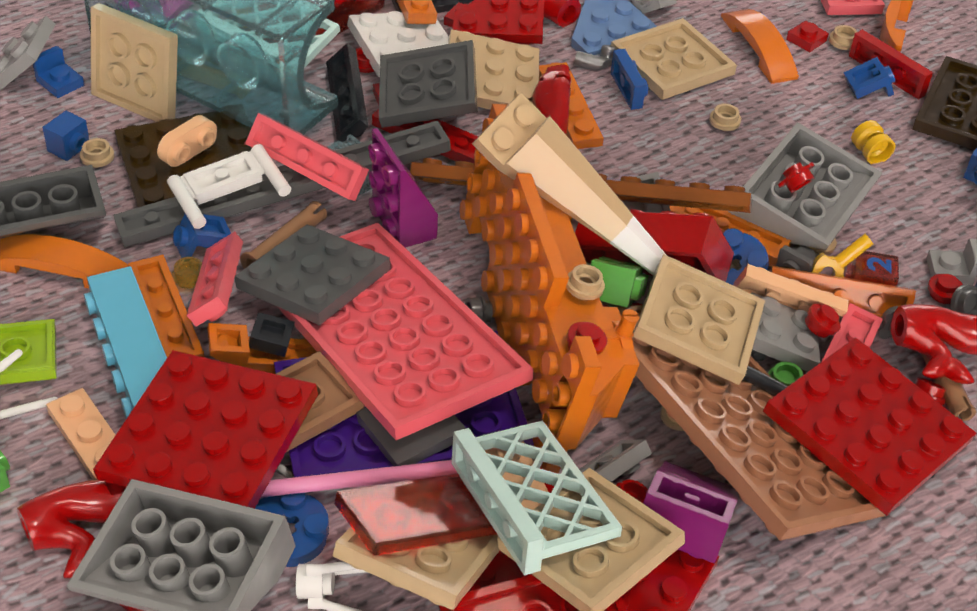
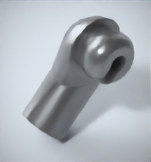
M603 45L600 54L596 55L577 51L573 65L594 71L602 70L612 65L613 51L616 48L610 45Z

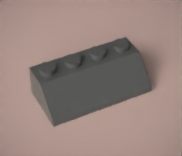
M93 165L0 182V239L101 219L106 216Z

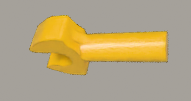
M863 234L837 256H827L824 253H820L813 261L811 272L819 273L825 267H832L833 272L831 276L844 277L845 266L874 243L866 234Z

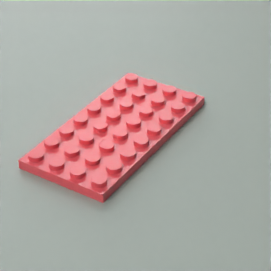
M379 223L340 237L390 257L391 270L321 325L278 307L288 320L295 322V328L317 352L320 351L339 371L358 399L396 441L533 380V367Z

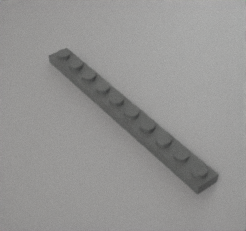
M438 120L383 136L403 164L451 151L450 140ZM372 140L334 150L368 168L367 175L372 171V161L368 151V146L372 144ZM283 165L279 166L278 169L291 186V192L287 196H280L266 174H263L262 182L206 203L197 204L202 214L226 218L326 187ZM176 197L114 214L113 216L125 248L172 234L175 227L180 225L185 212Z

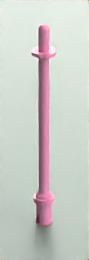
M452 460L275 479L270 480L261 498L431 479L442 476H458L459 474L451 464Z

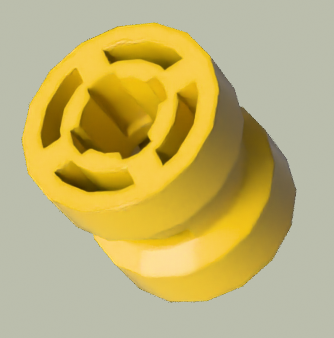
M874 120L860 124L851 136L852 143L858 150L862 151L864 158L870 164L885 162L891 157L896 148L895 142L887 134H884V129Z

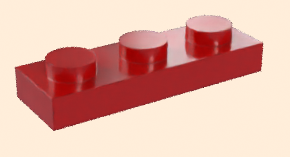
M863 29L855 33L849 57L860 64L878 57L884 67L888 65L891 68L896 81L892 84L918 100L926 95L933 75L932 71Z

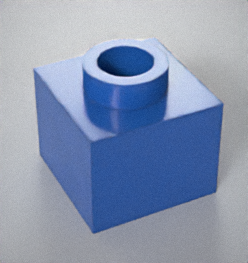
M67 110L42 127L47 151L65 161L80 153L84 142L89 140L86 120Z

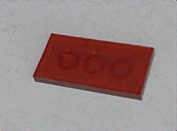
M458 473L336 492L334 504L373 556L497 534Z

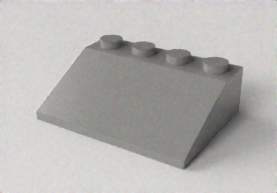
M797 122L743 186L745 192L752 195L751 213L729 211V213L789 239L792 244L826 250L880 178L882 172ZM799 162H801L803 167L811 162L814 163L815 166L810 169L814 179L810 183L792 193L786 185L779 188L778 184L785 179L783 172Z
M131 479L68 582L67 587L73 592L144 611H251L278 582L296 545L286 516Z

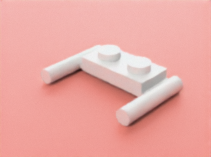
M261 144L253 146L249 152H242L187 172L183 176L172 175L167 179V184L196 229H200L206 224V219L197 204L206 203L262 182L263 174H266L280 196H287L291 192V186Z

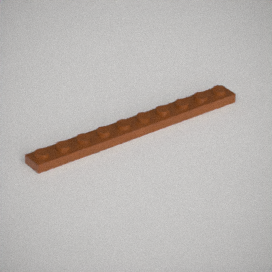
M423 158L422 163L411 162L410 173L418 182L467 186L468 175L473 173L475 164L455 161V165L450 166L442 165L441 160ZM599 174L621 201L751 213L752 195L745 192L744 187L724 186V190L710 189L709 184L698 182L689 183V187L675 186L676 182L665 179H657L655 184L641 183V179L637 177L622 176L620 181L607 180L606 175Z

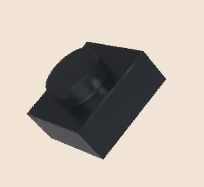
M258 312L249 339V348L285 357L295 322Z

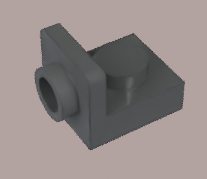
M795 244L792 248L784 245L779 251L776 266L811 272L813 261L819 253L802 245Z

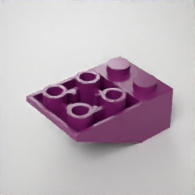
M373 128L372 144L368 146L369 156L372 161V171L368 175L372 188V197L369 198V207L372 215L375 218L379 217L382 221V227L405 248L437 239L438 213L378 128Z
M665 461L657 470L643 504L685 531V544L678 550L686 552L692 557L704 559L715 564L735 510L739 493L731 485Z

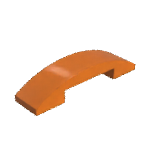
M891 0L882 24L879 40L899 52L902 49L906 30L894 28L896 20L907 22L914 0Z
M752 9L721 13L722 19L733 33L741 32L759 56L758 67L771 84L798 79V71L785 40L766 16Z
M24 234L0 239V271L17 274L21 267L56 273L80 278L83 280L84 288L89 289L87 277L128 267L127 263L107 252L61 237Z
M208 323L210 356L222 362L275 374L274 362L309 357L317 352L306 339L290 338L285 357L249 348L250 336H248L247 325Z

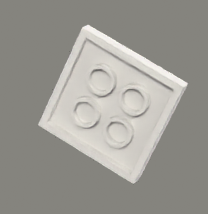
M398 11L380 14L362 13L361 15H349L347 26L359 46L362 47L366 58L370 60L369 63L378 77H380V55L448 44L449 36L438 20L436 24H407L403 13Z

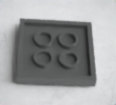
M473 40L380 55L379 121L382 128L478 112L476 61Z
M307 224L235 275L236 288L321 325L391 270L390 257Z

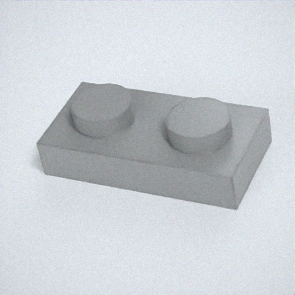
M646 439L621 440L579 470L583 473L588 468H591L612 482L619 476H625L640 468L639 462L651 455L652 452Z

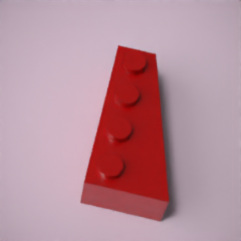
M638 209L629 210L667 256L726 282L734 252L713 216L705 213L689 215L676 214L671 211L652 213L643 212ZM578 222L575 234L586 262L591 263L593 259L605 256L637 264ZM645 269L643 270V272H644L646 275H651V276H653V275H652L651 273H649L647 270H645Z

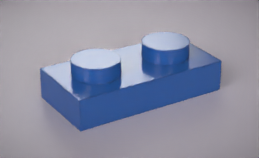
M626 49L614 50L611 75L630 109L643 108L644 97L648 95L647 81L641 77L637 70L636 62L630 58Z

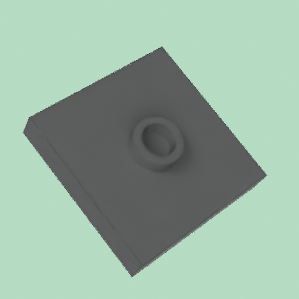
M367 408L356 412L358 423L361 427H364L365 432L393 466L417 464L453 445V432L466 429L459 419L453 415L396 441Z

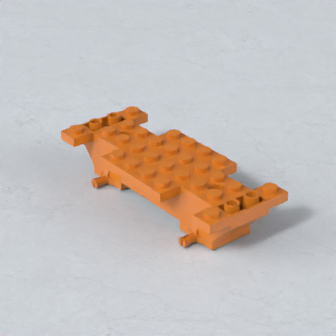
M492 104L489 117L483 121L482 132L507 107L506 104ZM475 149V167L473 173H469L467 178L468 192L466 199H462L460 203V218L465 220L469 234L482 233L483 241H487L490 262L487 270H484L482 273L481 287L483 292H487L489 301L492 304V317L495 318L498 335L533 367V380L521 386L531 385L532 382V397L534 402L539 404L542 414L541 421L543 420L567 452L568 449H576L602 418H617L640 365L632 340L634 336L633 331L639 316L636 311L626 309L621 317L618 307H603L600 298L580 300L567 290L568 273L578 265L587 264L571 224L572 217L539 196L532 174L517 173L515 180L497 170ZM577 322L596 324L607 336L608 341L605 350L597 355L591 336H575L569 350L566 338L569 327ZM538 437L533 438L534 446L542 448L543 443ZM543 462L541 468L554 473H559L561 468Z

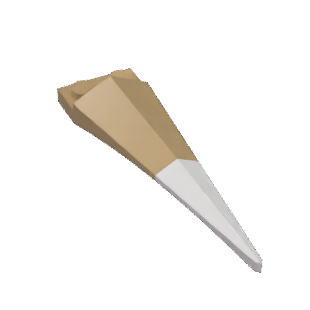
M522 92L518 94L478 136L472 145L497 170L515 180L517 173L532 174L540 197L603 238L654 276L658 263L665 252L550 116L546 118Z

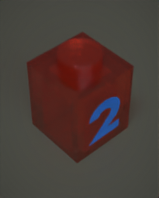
M865 251L854 259L852 263L845 266L844 278L897 286L899 281L898 256Z

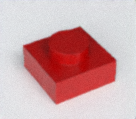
M805 20L788 31L786 40L811 52L827 41L829 33L819 28L816 24Z

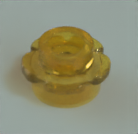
M183 257L176 261L174 271L171 273L175 284L178 283L179 287L184 289L194 288L201 269V260L195 257Z

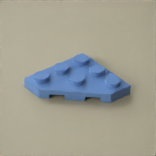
M585 0L572 35L571 46L576 51L596 55L600 54L603 45L611 46V41L657 26L628 0Z

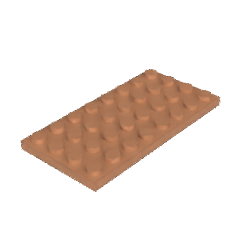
M643 305L629 306L628 308L622 306L618 307L621 317L626 309L634 310L640 316ZM632 338L634 351L640 364L635 375L643 383L644 388L653 394L665 408L668 416L679 424L689 436L690 441L699 447L712 462L715 470L726 478L739 493L741 500L752 508L765 523L767 530L775 535L779 541L885 516L883 512L763 412L766 403L774 397L773 395L744 380L737 385L639 339ZM750 356L748 366L769 376Z

